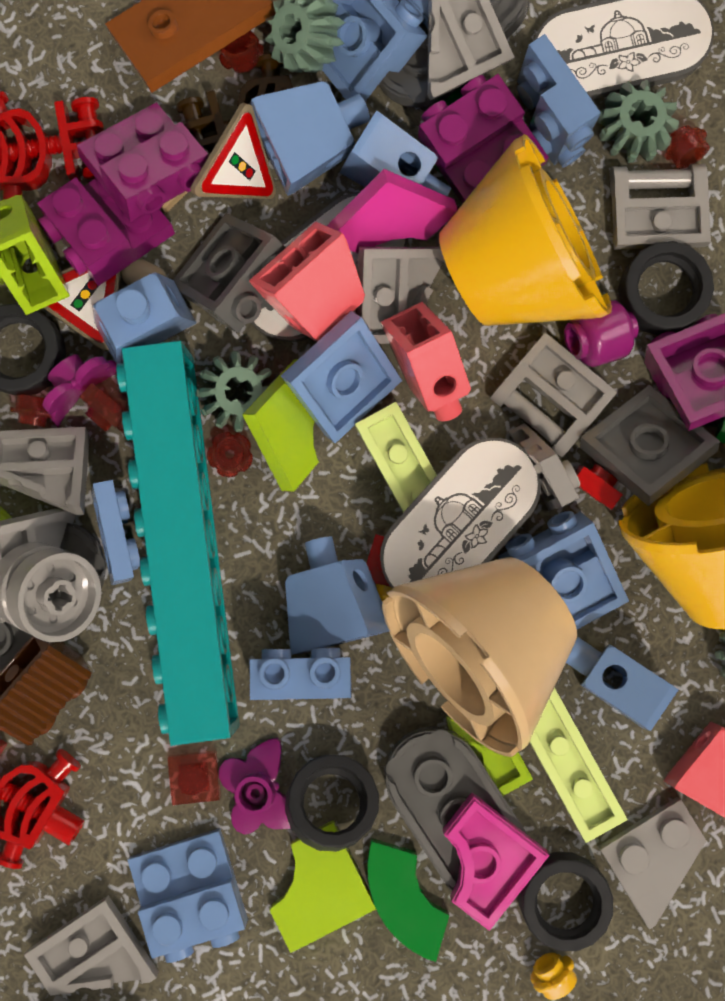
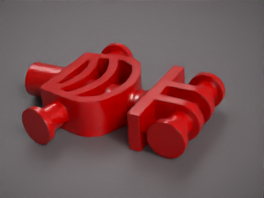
M0 91V191H3V200L16 195H22V191H32L43 186L47 182L52 167V155L57 153H63L68 178L72 180L76 177L81 181L77 159L80 158L77 145L81 142L74 143V139L85 137L87 140L104 131L103 122L97 120L96 110L99 108L98 99L94 97H81L71 102L72 111L77 112V122H70L69 110L63 100L54 102L59 135L47 137V134L29 111L21 108L8 110L6 107L9 101L8 96L5 92ZM25 125L34 128L37 138L27 140L19 126ZM11 129L17 143H10L3 131ZM38 158L36 167L32 170V159ZM18 161L17 168L15 170V162ZM86 166L83 169V177L95 179V176Z
M0 739V756L8 744ZM59 749L55 753L57 759L49 768L38 761H27L2 778L0 776V839L6 841L3 851L0 852L1 866L21 869L24 863L20 858L23 849L33 848L39 843L44 832L68 846L71 845L79 833L85 820L60 806L70 790V786L63 780L71 771L77 772L81 768L80 763L67 751ZM20 773L36 776L21 788L12 783L13 779ZM42 782L49 787L37 797L29 794L34 787ZM50 797L49 802L46 804L45 800ZM2 800L9 804L5 819L1 816ZM21 811L24 812L25 815L23 817V820L21 822V828L19 830L18 819Z

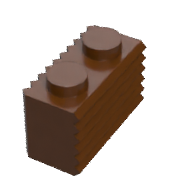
M32 636L0 672V730L28 746L33 745L35 738L47 733L52 728L60 709L65 708L66 702L77 698L86 688L92 672L84 658L64 642H46Z

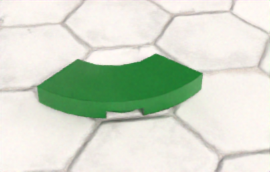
M371 838L367 862L368 882L372 900L380 918L393 936L404 946L423 958L436 962L448 923L449 912L432 903L421 890L416 876V851Z

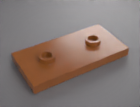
M141 0L105 23V25L146 86L153 93L266 21L265 19L274 16L276 12L273 1L276 0Z

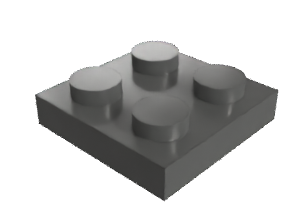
M648 385L581 437L580 448L649 507L713 456L718 450L720 441L702 426L688 431L674 404L652 386Z

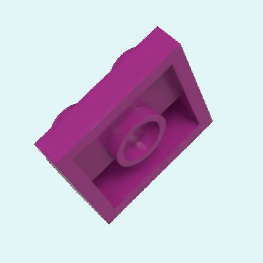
M499 74L489 80H486L484 75L473 78L461 89L460 93L463 97L449 106L444 100L439 101L428 108L421 117L424 122L419 125L418 140L438 157L435 163L462 204L510 144L520 136L527 135L545 158V162L541 163V166L545 165L549 158L523 121L524 110Z
M157 102L77 145L81 160L130 222L144 214L156 212L164 203L185 191L190 192L193 182L208 159V153L184 124L179 122L175 125Z
M75 177L37 203L43 214L37 221L53 244L61 240L67 247L62 252L76 273L80 276L87 272L98 286L175 234L172 224L160 210L152 214H144L130 222L96 178L83 186Z
M725 313L719 316L717 314H709L699 319L692 327L677 333L674 331L662 333L654 338L650 344H647L644 363L660 393L665 398L671 399L688 431L725 416Z

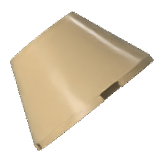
M505 557L401 584L387 592L389 597L382 601V610L391 637L419 682L423 684L429 679L447 700L441 706L447 715L471 737L500 755L513 757L517 752L525 749L577 639V629L572 614L554 587L527 563L513 557Z

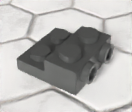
M225 213L173 280L184 298L204 309L216 321L239 333L245 324L252 323L259 317L261 304L265 300L251 285L249 280L286 247L274 235Z

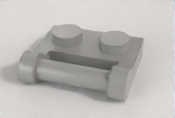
M690 164L688 169L628 171L627 166L611 167L609 176L610 194L612 197L614 250L645 249L655 243L669 241L682 243L692 248L707 247L711 243L708 171L706 164ZM688 188L690 197L634 199L629 197L630 189Z
M545 332L490 399L500 407L505 404L553 444L551 448L562 458L617 394V391ZM523 380L573 420L566 431L515 390Z

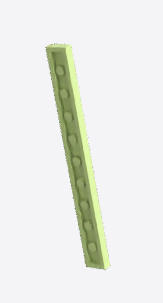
M394 402L357 422L355 427L401 511L404 513L437 474L397 402ZM554 687L529 743L579 834L587 843L628 819Z

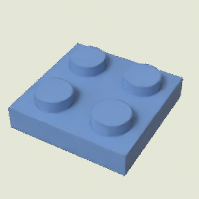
M352 311L281 375L323 434L333 443L339 441L357 422L402 382V379L362 317Z
M113 480L93 483L92 499L111 585L129 582L134 578L133 570L140 567V558L135 538H125L123 524L128 523V519H130L125 491L115 492Z

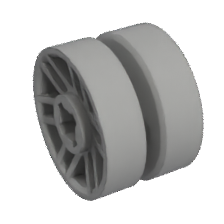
M28 542L13 548L0 560V617L5 622L42 641L62 642L79 635L94 619L101 601V583L95 568L83 557L47 543Z

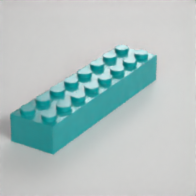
M182 341L122 348L123 363H117L116 373L119 389L121 392H127L129 411H123L122 423L126 440H133L135 459L128 461V472L132 488H139L141 508L134 509V522L138 537H145L147 556L140 558V571L144 586L151 585L153 605L146 607V620L149 634L157 635L159 654L152 656V670L156 685L163 684L165 704H159L158 706L160 730L162 734L169 733L170 746L231 738L240 727L200 403L199 397H196L198 387L194 357Z

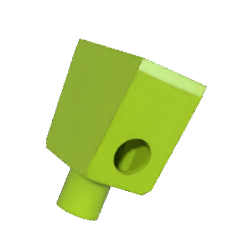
M16 195L0 201V276L24 313L29 315L70 295L48 238L24 197ZM30 258L32 264L36 263L38 268L36 272L26 273L23 271V264L27 259Z

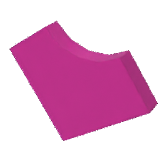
M383 169L327 226L343 233L350 251L359 254V247H375L393 239L415 238L427 241L451 219L457 211V206L454 199Z
M472 792L442 829L445 837L456 848L460 859L458 881L450 894L452 903L490 931L550 855L544 847Z

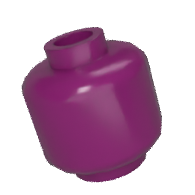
M610 300L612 306L610 314L602 318L570 320L565 326L564 338L568 351L586 366L597 367L621 360L628 356L633 349L634 338L638 336L639 332L638 322L634 314L627 311L616 300Z

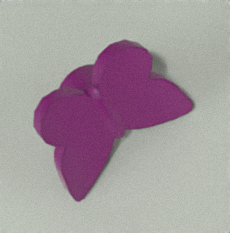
M74 354L62 360L51 370L48 379L55 388L47 394L42 406L49 413L51 420L58 428L66 414L82 394L117 374L116 362L113 360L107 361L103 356L87 360L84 363L77 354Z
M278 738L268 739L254 747L248 753L246 761L241 758L231 757L224 760L219 767V779L222 786L234 793L236 804L231 813L232 825L237 832L244 835L253 833L259 828L261 823H264L271 829H291L285 813L286 795L278 790L279 783L275 781L282 759V745Z

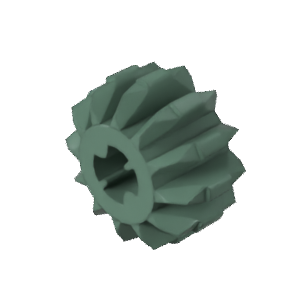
M332 0L273 1L276 14L265 19L272 26V32L264 39L270 45H274L271 58L283 63L284 68L296 73H302L303 71L317 73L322 71L324 64L336 61L333 51L334 46L338 47L345 44L337 37V30L345 24L340 17H335L338 4Z
M648 79L642 81L637 90L628 81L621 86L619 94L612 92L607 96L604 102L606 109L600 111L601 114L597 121L605 126L599 134L600 141H612L613 139L615 141L610 149L611 156L619 154L623 148L627 150L626 159L628 164L636 160L639 152L648 162L654 159L657 150L665 151L672 143L670 135L674 134L678 129L679 121L671 117L677 110V102H663L662 100L666 94V87L660 88L656 93L650 92ZM634 116L635 122L631 121L630 118ZM640 121H645V127H643V124Z
M232 351L229 357L230 368L227 367L220 356L212 359V364L218 372V376L208 370L200 372L199 377L212 384V387L197 389L196 397L212 398L213 402L201 409L204 416L211 414L216 409L221 411L215 420L216 427L223 428L231 415L233 430L241 432L244 427L242 414L269 387H262L261 380L270 377L272 374L270 368H265L257 374L253 372L258 363L257 356L251 355L246 360L244 367H241L239 351ZM230 379L234 384L243 382L246 385L248 392L242 394V396L247 397L243 404L238 399L229 401L226 398L225 392L231 389L226 386V383Z

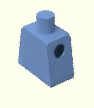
M324 81L260 95L251 99V105L263 145L287 196L295 193L346 159L355 144L350 130L370 121L367 105L360 94L337 103L329 84Z
M377 110L340 171L341 174L363 187H366L383 169H386L445 196H448L451 190L450 186L430 174L438 159L436 154ZM399 169L403 170L407 174V176L402 174Z
M157 272L141 278L97 301L93 305L94 323L116 364L123 362L122 348L158 344L196 324L174 280Z
M332 536L305 542L310 570L289 575L285 581L291 654L310 652L311 649L327 648L389 632L390 630L386 625L383 615L382 601L367 563L363 559L338 561Z
M578 637L566 661L568 665L586 676L580 684L583 688L648 731L653 729L679 690L610 644L601 653ZM608 667H612L623 676L622 684L617 689L603 681V673Z

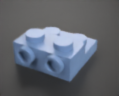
M332 0L338 4L335 17H340L345 22L337 30V37L345 44L338 47L334 46L333 51L336 61L324 64L322 71L345 99L360 94L364 101H366L389 71L399 73L427 38V34L419 26L423 21L422 14L406 0H401L400 2L398 0Z
M546 34L528 45L517 80L519 84L517 91L520 99L528 109L533 110L536 108L528 128L553 165L559 163L564 168L576 161L586 151L583 146L594 136L592 129L601 112Z
M565 511L553 516L547 522L549 529L534 537L531 534H521L512 538L505 545L507 551L498 556L499 559L505 557L519 559L538 571L554 587L567 605L574 619L576 629L629 602L594 523L581 512L574 515L572 511Z
M340 648L311 649V658L291 659V649L262 650V659H250V700L352 698L351 658L341 657Z
M221 828L129 857L127 861L141 904L138 915L152 959L164 955L166 962L172 963L194 953L192 946L211 941L213 948H220L240 938L238 931L245 929L248 918Z

